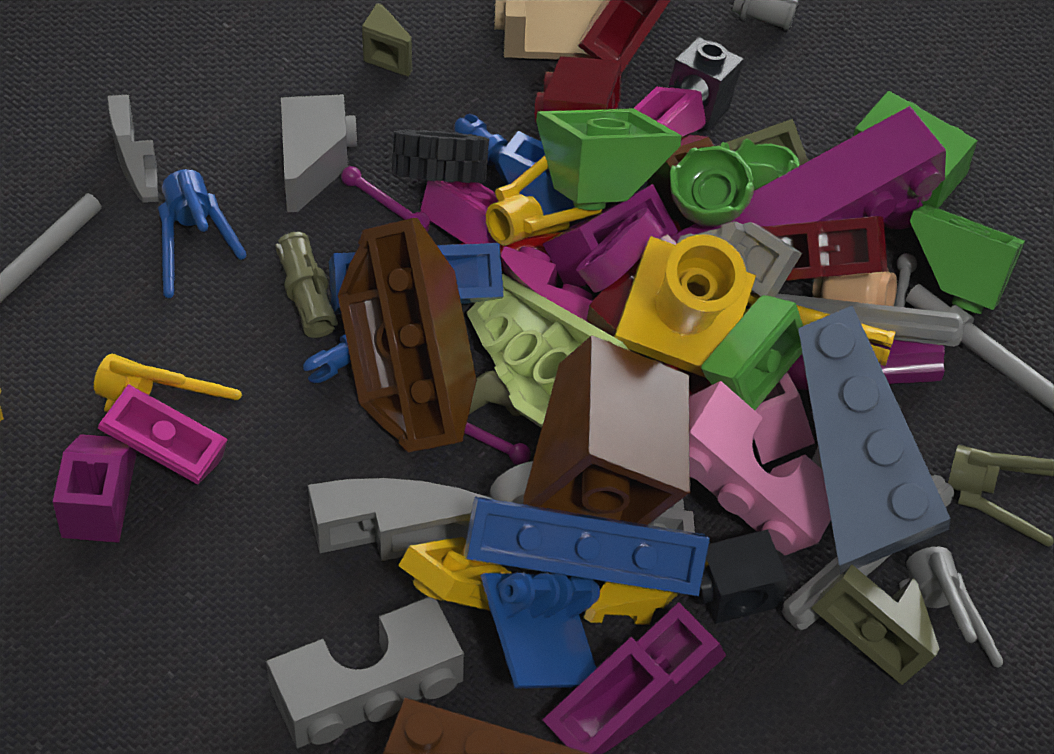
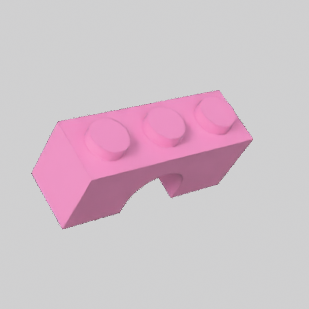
M720 381L689 397L690 477L698 480L718 498L723 508L741 517L757 532L768 529L776 550L785 556L817 544L831 520L823 470L809 457L803 455L773 468L770 474L764 471L754 456L752 446L754 433L763 417Z

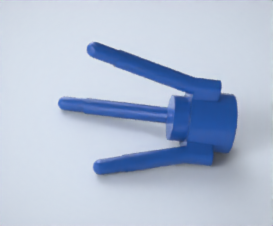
M189 169L178 170L170 174L162 184V192L166 202L158 207V212L162 221L163 294L166 298H172L174 295L175 221L178 220L180 224L186 226L197 224L198 229L201 232H205L209 227L206 217L210 215L236 257L242 260L247 255L235 232L219 209L215 195L207 192L200 173Z

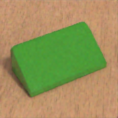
M768 295L759 297L702 364L701 369L707 380L712 385L722 381L752 409L756 410L802 354L798 328L803 327L796 303Z

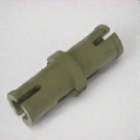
M291 232L285 234L278 240L279 244H276L275 248L286 273L284 287L287 296L295 302L298 308L304 333L308 337L313 338L326 336L335 330L334 326L338 325V321L327 296L326 290L329 284L325 271L318 268L312 254L309 238L305 233Z

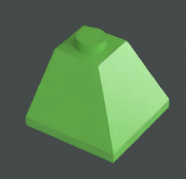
M634 108L537 112L536 122L554 189L572 200L573 205L580 209L601 210L606 207V202L627 201L681 146L682 135Z
M928 204L914 210L910 219L911 225L941 290L953 295L951 303L962 309L979 314L982 313L984 307L994 310L1001 299L1025 240Z

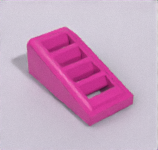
M656 87L634 107V109L682 136L701 129L706 123L701 91Z

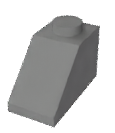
M344 95L281 98L287 212H298L341 175L344 168L348 167L347 147H357L356 116H345Z

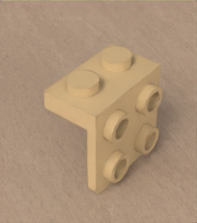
M496 0L495 30H505L504 57L560 59V56L594 59L578 47V44L603 0Z

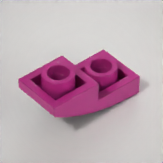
M504 246L501 259L504 272L508 277L587 321L588 308L594 298L591 293L570 284H564L562 289L557 288L556 264L551 263V258L545 253L526 246H522L519 251Z

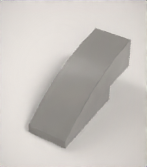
M390 478L345 479L308 485L310 516L319 553L376 542L381 561L403 557L410 545L457 537L467 539L474 496L492 499L460 488L424 481Z

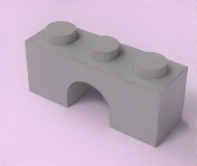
M428 597L379 616L380 646L385 656L372 667L359 670L343 667L332 658L323 639L266 661L270 691L296 748L310 743L320 745L331 742L349 727L366 720L377 722L393 716L400 710L404 698L415 701L423 697L426 699H436L446 695L458 683L463 682L464 653L436 599Z

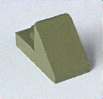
M851 564L819 595L811 607L901 685L931 661L939 651L919 585L914 578L890 597Z

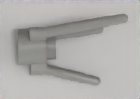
M929 547L911 555L906 562L910 578L899 583L900 589L914 578L919 585L925 606L941 608L949 605L965 640L968 643H974L978 639L994 667L1002 666L1003 659L967 593L962 575L957 573L951 552L943 547Z

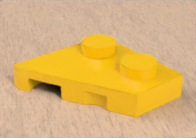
M463 537L409 546L398 566L414 577L413 584L419 591L436 600H446L490 610L480 575L484 573L512 574L500 564L466 559L464 556L466 539Z

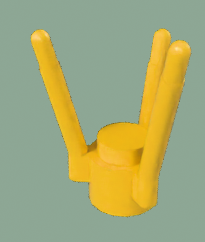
M543 156L511 184L496 189L495 194L498 202L491 204L487 208L486 224L492 238L497 243L510 245L524 238L566 230L570 226L569 222L599 214L602 209L586 210L576 207L543 216L541 205L534 197L524 196L519 193L549 168L546 156Z
M113 353L103 359L94 379L95 393L107 398L104 407L107 413L128 384L147 395L150 394L154 382L232 400H239L242 397V393L238 389L188 378L183 374L170 372L169 370L145 366Z

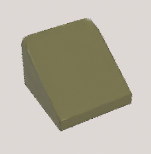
M377 3L362 26L363 60L409 76L412 72V37L383 5Z

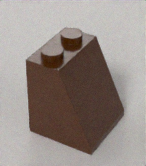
M591 335L559 363L523 497V504L648 525L690 493L689 375L619 347L610 341Z

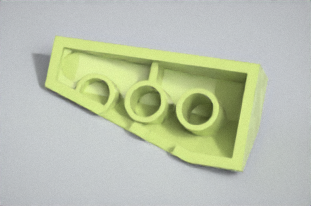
M502 274L504 297L502 299L476 302L466 313L483 347L491 355L496 365L494 368L499 378L506 385L513 406L521 415L542 428L559 363L591 335L610 341L624 349H629L622 341Z

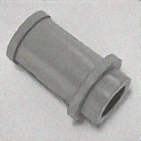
M735 0L732 12L741 14V20H745L748 16L788 31L799 0Z

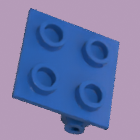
M484 573L480 575L515 688L578 687L596 670L579 616L580 613L589 609L599 599L600 588L593 579L576 576L568 579L567 575L549 573Z

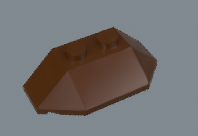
M410 218L364 229L358 242L360 246L350 262L338 293L359 404L385 430L399 440L398 443L407 452L462 442L477 379L455 271L418 218Z

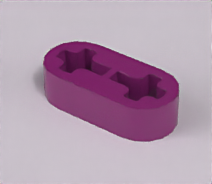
M643 208L626 218L613 229L578 265L576 270L594 293L599 292L622 277L642 257L650 236L659 239L664 233V229L650 210Z

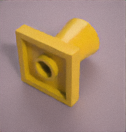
M706 234L693 235L674 245L650 236L614 337L622 341L632 351L705 377L701 369L702 364L743 317L756 275L746 272L744 261L739 252L730 243L719 237Z

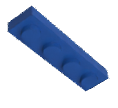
M474 496L464 556L470 560L699 596L710 538L700 533Z

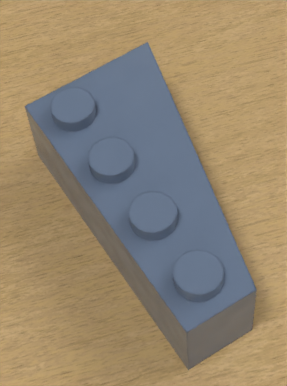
M853 305L798 328L840 575L851 564L858 569L949 530L951 518Z

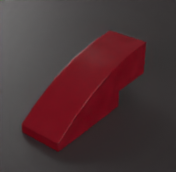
M603 0L584 32L578 47L594 59L621 61L622 73L670 0Z
M883 216L762 226L763 229L802 253L786 280L888 271Z

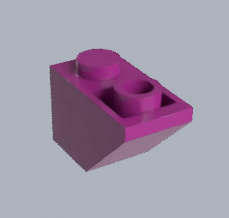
M80 434L63 452L53 498L61 538L120 542L137 450L114 437Z

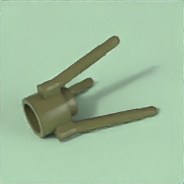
M958 445L948 481L954 490L961 492L958 504L976 508L1025 536L1031 537L1045 546H1052L1054 538L1051 535L986 500L981 495L982 491L994 494L999 470L1054 477V459L991 453Z

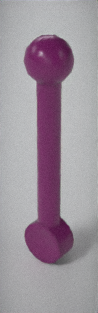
M348 166L343 169L341 179L345 185L357 186L404 220L418 218L428 232L430 219L425 213H412L362 178L361 172L357 167Z
M467 422L465 434L508 454L514 464L520 465L530 460L531 452L525 444L518 443L513 445Z

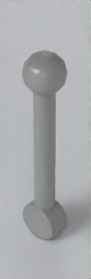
M910 253L900 255L896 261L900 274L894 303L895 307H905L910 274L917 268V259Z

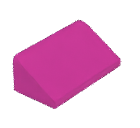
M427 181L421 212L425 213L430 221L465 244L497 243L492 238L486 224L487 208L491 204L498 202L495 192L476 182Z
M128 384L98 426L99 430L196 484H199L218 465L223 458L228 440Z

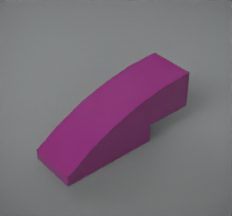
M678 603L637 642L630 637L556 706L543 721L567 747L590 754H604L670 706L724 659L726 654L720 643Z

